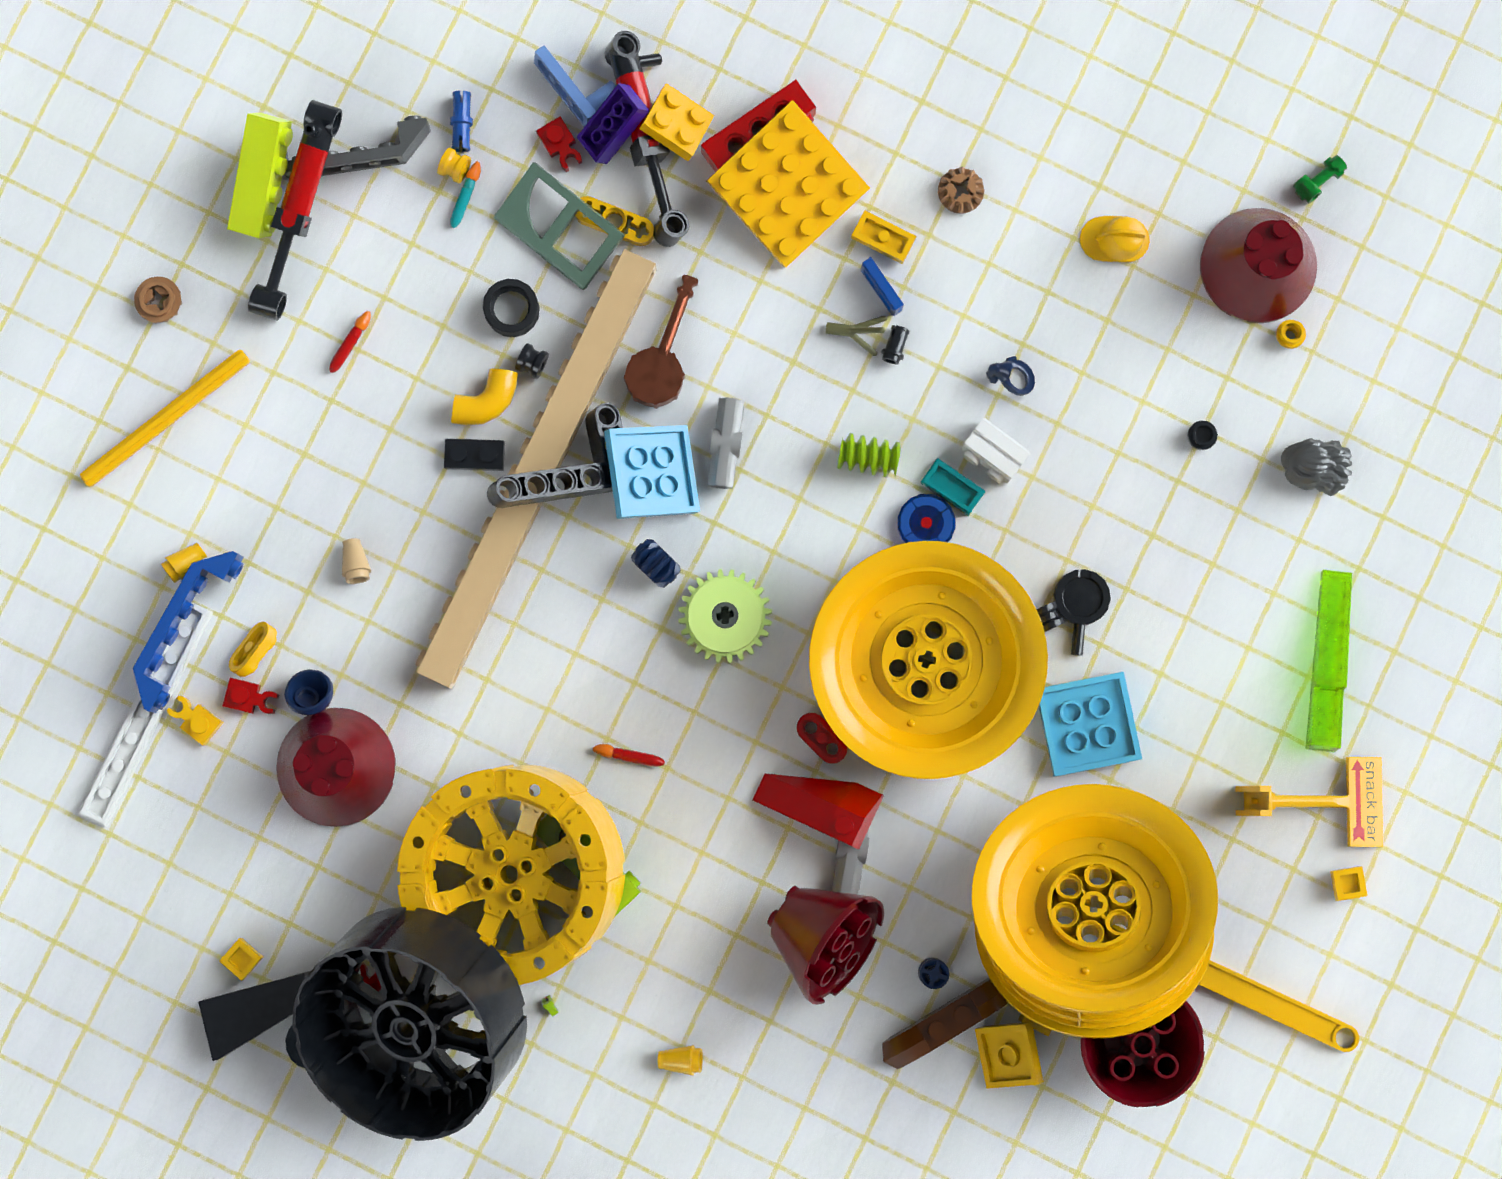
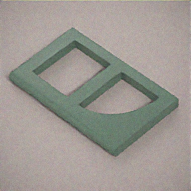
M536 162L531 164L494 216L495 220L582 290L587 288L625 236L618 228ZM538 178L568 201L543 237L537 233L532 224L529 206L531 193ZM578 211L582 212L609 234L583 271L553 247Z

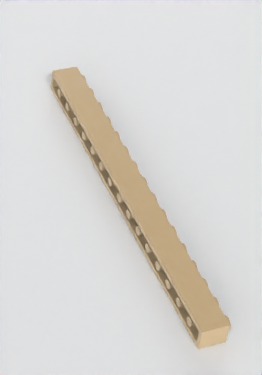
M626 249L623 250L621 256L616 255L609 268L612 274L608 282L603 281L597 292V297L600 299L595 308L592 306L589 308L584 319V323L587 325L583 333L578 332L573 340L571 349H574L570 360L565 359L558 372L561 378L557 386H551L545 401L549 403L544 412L539 411L533 423V427L536 429L532 438L527 437L520 449V453L523 456L518 465L515 463L512 465L508 475L561 467L657 271L656 263ZM528 482L529 490L536 494V486L532 482ZM507 489L506 491H500L504 497L509 498ZM543 502L497 508L492 518L489 516L486 518L481 529V533H484L480 544L475 543L468 555V559L471 562L467 570L462 569L456 579L455 586L458 589L454 597L449 596L442 608V612L445 615L440 624L435 623L429 635V639L432 642L427 651L424 649L421 651L415 664L419 667L416 673L453 689Z

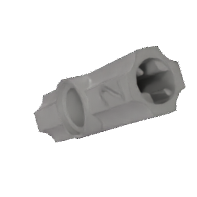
M728 397L719 398L716 426L712 431L710 455L712 457L708 486L733 489L736 461L740 456L742 432H740L744 411V401Z
M868 832L859 850L838 841L835 857L837 865L832 891L858 894L862 867L866 863L870 838L868 837Z

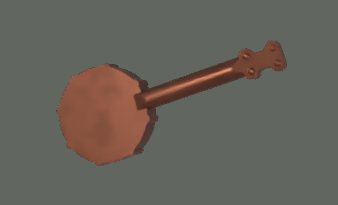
M689 275L682 276L683 285L677 288L678 296L659 348L651 346L632 355L624 375V382L633 400L655 409L676 400L685 379V373L682 370L681 364L676 358L675 353L670 352L688 300L694 296L692 288L698 285V279Z

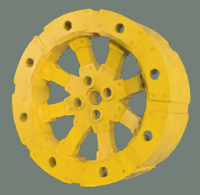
M514 764L476 771L459 777L440 788L431 796L432 800L427 805L421 806L412 819L403 838L398 858L397 872H400V884L397 886L401 907H406V910L415 911L417 908H422L448 916L461 905L470 901L476 902L485 899L483 909L485 913L476 932L481 935L480 939L488 946L492 945L494 948L498 940L496 937L504 919L512 912L514 918L519 920L525 938L523 940L525 950H518L513 953H507L504 950L497 951L509 965L519 985L538 981L557 972L587 953L592 948L591 945L601 939L611 925L619 908L625 883V874H623V862H625L621 839L611 816L599 799H595L587 792L588 789L580 782L562 772L529 764L515 767ZM533 784L540 787V794L538 796H533L534 792L530 789ZM465 785L471 789V795L467 798L463 796L462 788ZM507 797L510 800L521 801L520 810L522 812L517 828L513 830L510 836L505 829H502L493 811L495 809L491 800ZM466 812L470 819H474L483 836L481 840L484 848H473L458 843L454 838L446 835L453 825L451 822ZM546 813L560 823L559 825L566 836L552 846L539 848L536 845V833L540 820ZM583 834L590 836V845H582L580 837ZM497 849L502 850L504 853L502 860H498L495 857ZM567 858H576L578 869L580 870L578 889H570L556 882L549 875V870L555 867L554 864ZM437 860H448L465 866V869L475 874V876L465 881L466 884L450 891L448 889L438 892L433 871L436 870ZM527 861H529V862L532 864V869H531V871H530V866H529V864L527 863ZM509 865L515 867L518 872L516 881L510 880L506 874ZM489 878L493 881V887L489 883ZM514 889L520 891V900H515L512 897ZM537 900H548L562 907L563 911L569 914V917L562 926L563 929L551 938L547 930L543 928L537 910L539 909ZM584 906L592 908L593 914L590 918H586V913L582 910ZM537 957H541L545 962L542 969H539L534 962V959Z

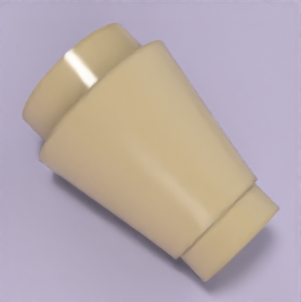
M351 538L342 542V576L345 577L346 583L358 584L368 581L371 568L360 539Z

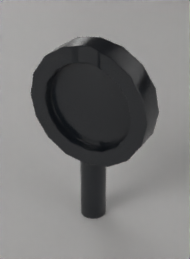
M1086 569L1074 570L1064 575L1057 583L1053 594L1054 601L1058 606L1056 610L1059 615L1068 623L1074 624L1071 655L1083 656L1085 625H1090L1101 619L1107 612L1111 601L1110 589L1106 581L1096 572Z

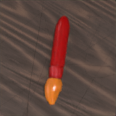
M370 311L364 312L356 319L354 327L350 330L330 362L329 371L331 373L340 369L360 338L362 331L368 327L371 319Z
M599 744L593 747L595 753L605 758L613 757L618 760L653 767L665 764L662 758L653 754L614 748L609 744Z

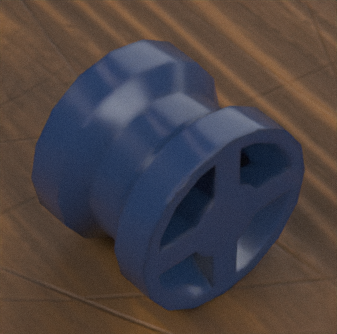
M931 957L921 962L918 968V976L926 987L939 989L946 985L949 980V969L940 959Z

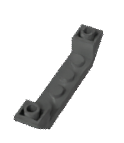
M413 115L405 117L404 121H398L399 145H396L394 142H385L379 144L378 148L367 149V147L358 146L351 148L350 152L338 153L337 151H329L321 176L406 164L431 132L427 119ZM288 152L286 153L288 166L284 174L287 178L290 177L296 158L294 156L292 160H288Z

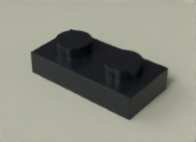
M445 439L444 468L452 470L504 471L505 441Z

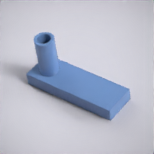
M545 45L535 51V66L582 126L585 127L616 87L615 83L609 81L585 98Z

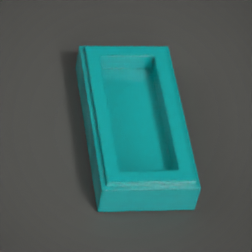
M939 458L935 460L920 482L967 516L970 515L985 493L984 489Z

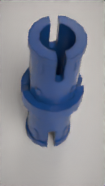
M454 91L452 93L453 116L450 117V125L453 126L451 148L455 149L456 152H460V141L462 140V152H469L470 127L473 126V118L470 117L471 93L463 91V102L461 103L460 91Z

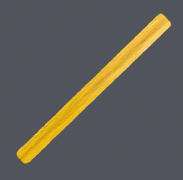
M237 350L81 472L80 477L87 486L93 487L247 366L250 360L242 350Z

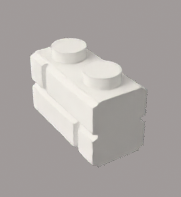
M986 418L980 421L961 447V450L965 452L963 457L975 466L979 463L988 469L986 474L998 483L1004 481L1007 484L1031 453Z

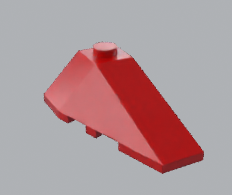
M765 773L752 801L859 850L884 795L856 782Z

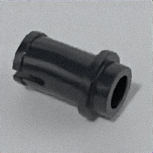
M892 325L886 348L881 351L883 361L898 365L899 361L904 359L902 352L910 333L907 328Z

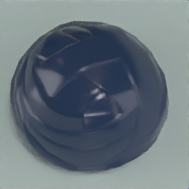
M302 670L292 676L287 683L284 692L286 703L292 711L307 716L318 714L324 711L332 701L333 683L327 675L319 670Z

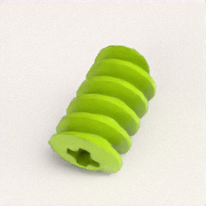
M849 433L846 440H843L842 437L837 469H841L844 462H847L849 471H852L855 465L859 464L860 473H864L866 468L870 466L874 476L879 468H882L885 478H887L891 470H894V475L896 476L901 451L900 442L896 441L892 449H890L889 442L885 439L881 446L878 447L875 437L867 445L864 435H861L856 443L853 433Z

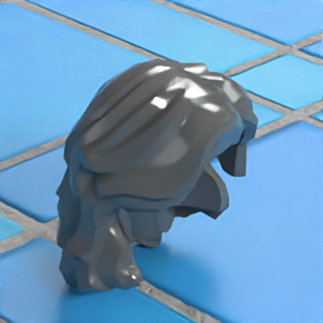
M1309 438L1288 446L1281 455V463L1286 470V479L1294 486L1303 490L1316 488L1319 492L1334 496L1338 491L1346 487L1345 484L1349 481L1348 476L1352 475V471L1346 468L1352 465V461L1349 460L1352 457L1349 448L1342 447L1340 441L1322 442L1321 440Z

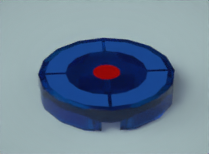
M919 494L910 498L901 507L897 517V531L905 543L916 541L949 542L956 528L955 515L951 506L943 498L934 494Z

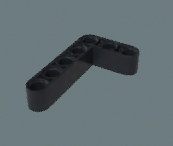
M603 403L590 411L585 418L593 463L503 476L488 487L487 498L489 502L497 508H505L613 492L604 431L613 428H623L619 410L611 403ZM599 414L606 418V425L600 421ZM584 474L590 477L592 481L591 486L585 483L583 479ZM556 478L563 481L564 490L557 486ZM528 482H532L536 486V494L529 490ZM500 486L506 487L509 492V498L501 494Z

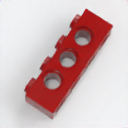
M796 79L701 144V153L715 172L734 155L728 149L732 144L737 143L742 146L754 136L752 131L755 128H763L790 101L793 100L812 122L814 121L813 117L816 115V106Z

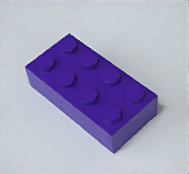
M618 83L578 134L577 139L596 163L608 164L647 115L649 109L630 85Z

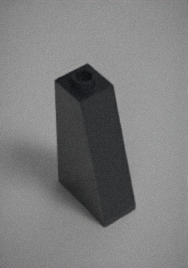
M310 971L199 1001L198 1004L212 1061L227 1056L292 1016L297 992Z

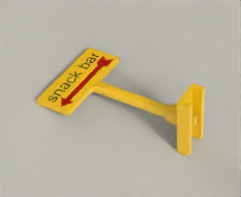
M1346 757V796L1275 795L1274 792H1271V786H1235V792H1244V810H1236V816H1272V810L1276 807L1346 808L1347 847H1383L1382 757Z

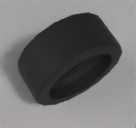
M504 279L496 282L488 289L483 299L482 309L486 321L495 332L507 337H517L526 334L535 326L539 318L540 306L535 292L528 284L518 279ZM509 291L522 294L529 306L525 319L514 325L499 321L494 312L497 298Z

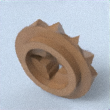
M963 166L950 169L942 176L938 185V196L943 206L951 212L960 214L976 209L980 205L985 192L982 178L974 170L965 169ZM965 181H968L966 190L969 194L963 193L957 199H954L957 191L954 185L960 186Z
M159 276L148 278L139 285L135 292V308L140 316L155 324L158 322H168L170 318L178 315L179 307L182 305L181 291L168 278ZM154 290H156V292L159 293V295H161L162 297L167 296L166 299L162 301L163 310H161L156 304H152V302L155 300L156 295Z

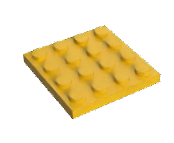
M793 100L706 180L784 268L792 263L870 189L866 182Z

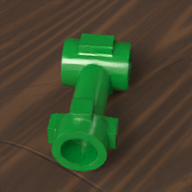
M1336 155L1333 158L1329 157L1323 163L1325 168L1310 179L1307 175L1302 176L1293 185L1296 189L1295 194L1302 201L1306 200L1308 204L1313 202L1322 193L1319 189L1321 185L1333 176L1339 179L1344 175L1347 165L1340 156Z

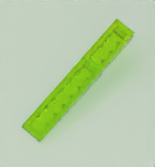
M1321 571L1305 749L1336 752L1341 748L1344 689L1347 688L1352 590V573Z

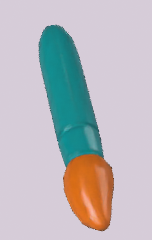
M478 161L466 173L467 179L463 184L450 218L452 228H456L461 223L474 190L475 182L480 177L481 165Z

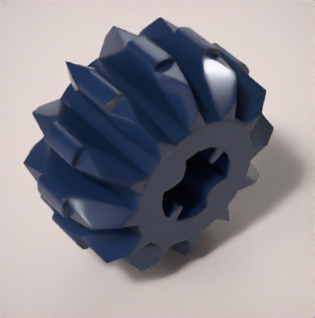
M646 539L643 543H640L631 555L635 565L658 587L665 588L677 578L676 576L681 571L680 565L652 539Z

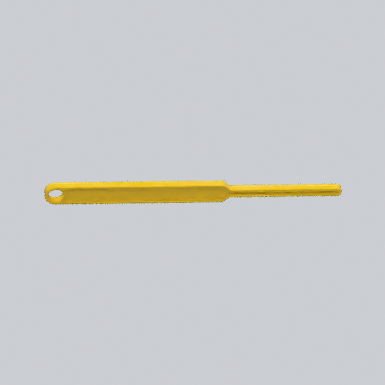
M1113 925L1111 927L1113 930L1117 932L1125 930L1124 928L1117 925ZM1209 961L1208 967L1199 983L1200 986L1342 1052H1350L1358 1046L1359 1034L1354 1027L1220 964ZM1343 1028H1347L1353 1033L1352 1044L1345 1048L1340 1047L1336 1042V1034Z

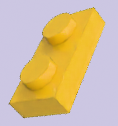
M864 210L851 235V239L901 264L904 263L917 237Z

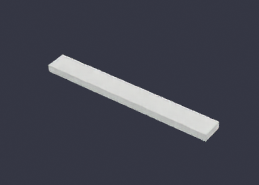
M191 602L194 606L186 620L182 619L177 627L179 634L175 642L171 646L167 645L162 654L164 661L157 672H152L150 675L171 687L168 691V694H170L169 701L213 614L212 611ZM138 691L78 814L103 826L109 825L168 703L162 710L158 709L157 713L148 712L143 708Z

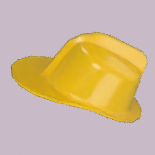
M1128 216L1095 217L1084 225L1079 238L1081 248L1085 254L1093 260L1103 262L1136 261L1144 256L1150 243L1149 233L1144 224Z

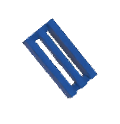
M871 257L862 262L861 272L890 314L895 316L902 311L904 304Z

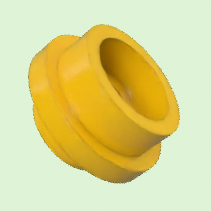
M1296 320L1283 321L1276 330L1277 341L1281 346L1288 349L1299 347L1306 338L1304 326ZM1287 331L1293 332L1294 335H1295V338H1294V339H1289V338H1287L1286 332H1287Z

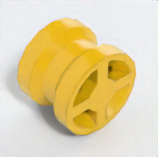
M449 147L441 157L437 173L441 176L448 175L452 177L454 182L460 184L469 170L471 157L467 155L460 156L456 153L455 149Z

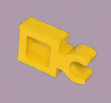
M178 695L177 700L182 702L183 709L180 712H176L174 709L168 708V714L171 717L185 720L179 728L202 746H206L224 722L201 704H198L193 710L189 699Z

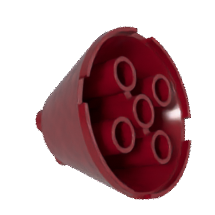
M1251 208L1227 216L1211 231L1200 257V274L1207 294L1223 312L1250 323H1269L1290 315L1304 303L1315 283L1317 259L1309 236L1292 218L1271 209Z
M327 708L318 714L304 717L287 733L278 752L276 765L277 779L285 800L300 816L323 826H347L366 819L385 802L393 786L396 758L389 737L373 719L352 709Z
M797 886L790 888L779 910L776 909L770 914L767 925L771 927L770 933L774 943L802 994L809 1002L816 1005L825 1003L824 997L830 993L836 996L856 976L875 946L877 939L873 937L877 924L879 926L883 924L884 907L881 901L873 896L798 888Z
M1185 1001L1170 1016L1142 1031L1112 1038L1081 1037V1055L1090 1078L1108 1097L1131 1107H1157L1180 1097L1196 1080L1204 1060V1032L1196 1012Z

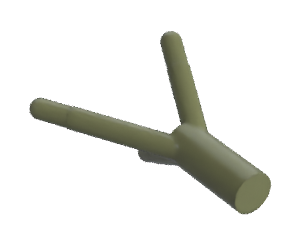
M884 315L855 325L827 322L826 334L850 337L870 354L877 356L878 352L857 334L884 333L885 328L869 326L887 320V317Z

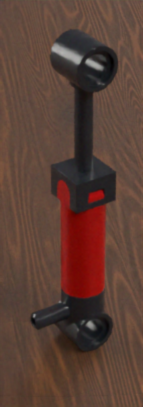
M620 31L607 45L604 52L605 59L613 69L616 84L630 85L650 110L652 102L642 67L661 65L662 56L659 53L639 56L640 41L638 37L632 32ZM618 47H622L626 53L621 52ZM644 117L631 134L633 144L629 148L634 167L648 165L661 212L660 220L654 225L653 236L660 245L671 247L688 232L689 220L683 212L672 210L659 164L670 153V150L639 129L645 119ZM667 224L674 227L675 233L667 228Z
M311 100L306 109L303 121L304 131L281 207L276 208L271 227L283 232L267 285L257 284L253 288L248 302L249 312L276 321L281 318L284 312L287 294L278 290L294 235L307 237L312 220L309 215L332 139L337 134L341 124L342 110L340 108Z

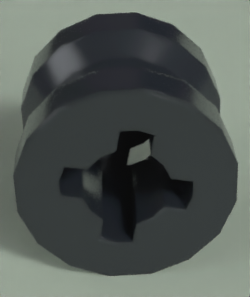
M526 343L517 359L515 370L529 372L532 378L538 379L545 368L549 353L544 350L539 352L534 349L533 345Z
M1055 601L1037 609L1044 632L1065 623L1063 617L1059 616L1056 611L1058 606Z

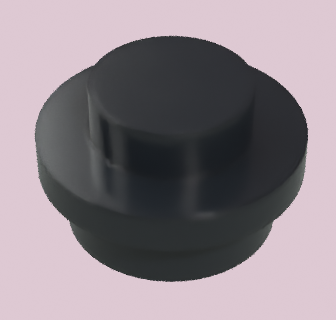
M1208 421L1195 422L1189 428L1187 434L1191 446L1198 450L1211 448L1216 443L1218 436L1215 426Z

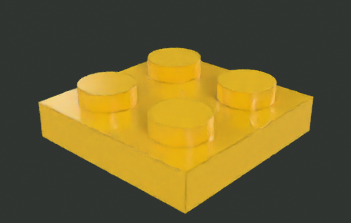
M666 83L639 129L686 161H689L715 115Z
M1032 1022L981 1026L975 1029L986 1089L1038 1085L1044 1082Z

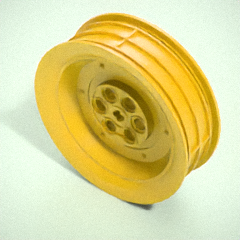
M916 541L895 545L867 557L854 566L840 579L822 604L814 623L809 646V671L813 692L824 718L837 737L856 755L871 765L896 775L916 779H939L962 775L990 763L1003 754L1017 741L1033 719L1041 702L1047 678L1048 652L1044 628L1035 605L1022 585L1010 572L988 556L965 546L942 541ZM932 621L937 622L941 626V634L935 639L929 638L925 633L926 625ZM901 630L909 631L913 637L911 645L905 648L899 646L896 641V636ZM953 642H957L963 647L962 656L956 660L951 659L947 654V648ZM926 651H930V657H934V663L928 664L927 668L921 667L923 662H918L919 655H925ZM895 659L902 660L906 665L904 674L898 677L893 676L889 671V665ZM950 671L956 676V683L952 688L945 689L940 683V677L943 673ZM917 680H923L927 684V692L922 697H915L911 692V686Z
M1083 784L1062 787L1043 793L1011 812L996 827L980 853L972 883V910L978 953L989 979L1006 1001L1021 1014L1048 1029L1062 1034L1085 1038H1112L1142 1031L1167 1018L1181 1007L1197 988L1208 967L1212 954L1214 929L1218 914L1217 881L1208 853L1193 830L1177 814L1155 799L1139 792L1111 785ZM1094 878H1101L1105 882L1101 885H1095L1090 881ZM1072 888L1076 893L1069 896L1063 894L1062 891ZM1123 895L1127 896L1130 901L1120 903L1115 898ZM1096 907L1097 912H1090V908ZM1066 916L1073 921L1069 924H1061L1058 922V919ZM1115 924H1122L1127 929L1117 932L1111 927ZM1091 934L1098 939L1094 942H1086L1082 938L1085 935Z

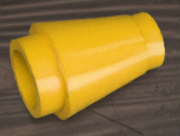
M196 542L165 557L166 561L160 565L171 580L176 583L180 579L183 580L192 563L205 559L207 555Z
M694 1045L658 1052L659 1069L692 1076L694 1073H701L703 1052L701 1048H695Z

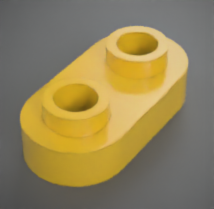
M264 621L257 623L232 654L229 660L230 671L240 677H246L254 673L259 662L268 650L275 645L277 640L276 629Z

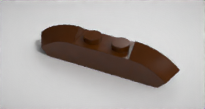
M987 978L882 1043L883 1062L896 1069H900L981 1022L1007 1005L1008 1002L998 992L992 981Z

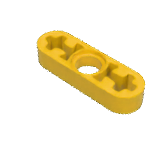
M589 196L580 198L585 203L592 205L591 207L599 214H601V209H604L601 216L605 219L611 214L620 215L623 222L618 229L622 233L627 228L628 219L632 220L630 222L631 227L640 229L644 225L646 226V232L649 233L648 235H642L641 238H637L636 231L628 228V234H625L622 240L637 246H646L654 239V226L649 219ZM578 211L575 215L577 221L582 225L606 233L588 217H583L582 212Z

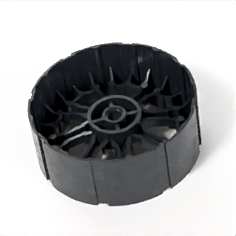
M406 907L390 908L373 913L356 923L307 974L299 987L294 1002L293 1032L296 1033L297 1039L295 1044L304 1068L313 1083L329 1102L332 1101L341 1109L340 1112L371 1131L403 1140L404 1138L415 1139V1141H426L443 1138L458 1132L470 1124L475 1116L479 1115L513 1069L522 1053L526 1040L527 1016L523 1015L522 1008L525 1002L520 986L509 965L492 945L488 946L480 939L481 935L459 920L436 911L417 908L415 911L406 910ZM397 953L408 956L412 961L419 964L411 983L405 976L402 977L394 957ZM367 958L379 979L382 988L379 992L365 983L363 977L358 973L363 961ZM438 973L457 992L449 996L446 994L436 996V985L434 983ZM358 1006L370 1013L369 1015L372 1017L371 1023H364ZM468 1010H474V1015L481 1021L484 1030L476 1032L458 1027L459 1024L451 1019ZM449 1048L469 1053L470 1056L480 1060L464 1068L460 1064L456 1065L445 1051ZM421 1061L425 1063L432 1072L415 1068L414 1062Z

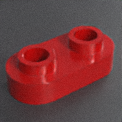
M806 713L800 717L796 726L798 736L824 762L835 764L845 758L847 746L837 737L823 717L817 713ZM809 722H813L817 726V730L813 734L808 733L805 729L806 724ZM830 743H834L838 747V751L834 755L829 754L826 750L827 745Z

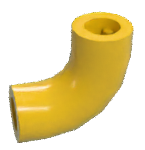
M492 368L489 369L487 385L481 394L477 396L455 394L451 423L479 425L499 417L511 404L517 385L518 373Z

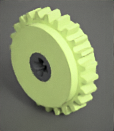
M719 569L718 577L713 578L712 574L707 572L708 580L703 582L698 577L696 581L699 586L694 588L689 585L688 587L691 596H682V600L687 605L686 607H679L678 611L685 614V617L678 619V623L686 624L687 628L683 629L681 634L690 635L691 638L686 642L687 645L695 643L697 645L694 651L696 654L704 650L706 652V660H709L711 655H715L717 663L721 662L722 657H727V661L730 664L732 663L733 656L737 655L740 661L744 660L743 652L747 651L750 655H753L752 646L755 644L762 647L763 644L759 640L760 636L768 637L769 635L764 630V626H771L772 621L765 619L766 615L772 614V609L764 608V605L769 602V598L761 599L760 595L764 591L763 587L755 590L753 586L756 580L753 578L747 583L744 581L745 573H742L737 578L734 577V570L731 569L729 575L724 576L722 569ZM723 609H728V613L732 612L734 617L729 618L728 624H722V619L717 620V616L721 615Z

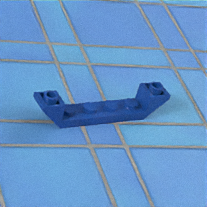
M231 551L194 562L190 565L133 667L143 708L148 712L157 713L158 709L162 710L169 701L170 694H168V691L171 687L150 675L152 672H157L164 661L162 654L167 645L171 646L175 642L179 634L177 627L182 619L186 620L194 606L191 602L197 593L200 594L206 587L208 572L230 583L231 579H236L242 571L244 564L241 561L244 557Z

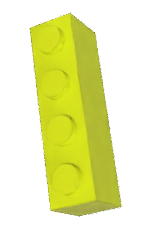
M260 112L247 113L228 230L256 238L272 236V233L275 231L276 228L271 227L277 204H279L282 198L281 181L288 166L286 153L293 138L292 121Z

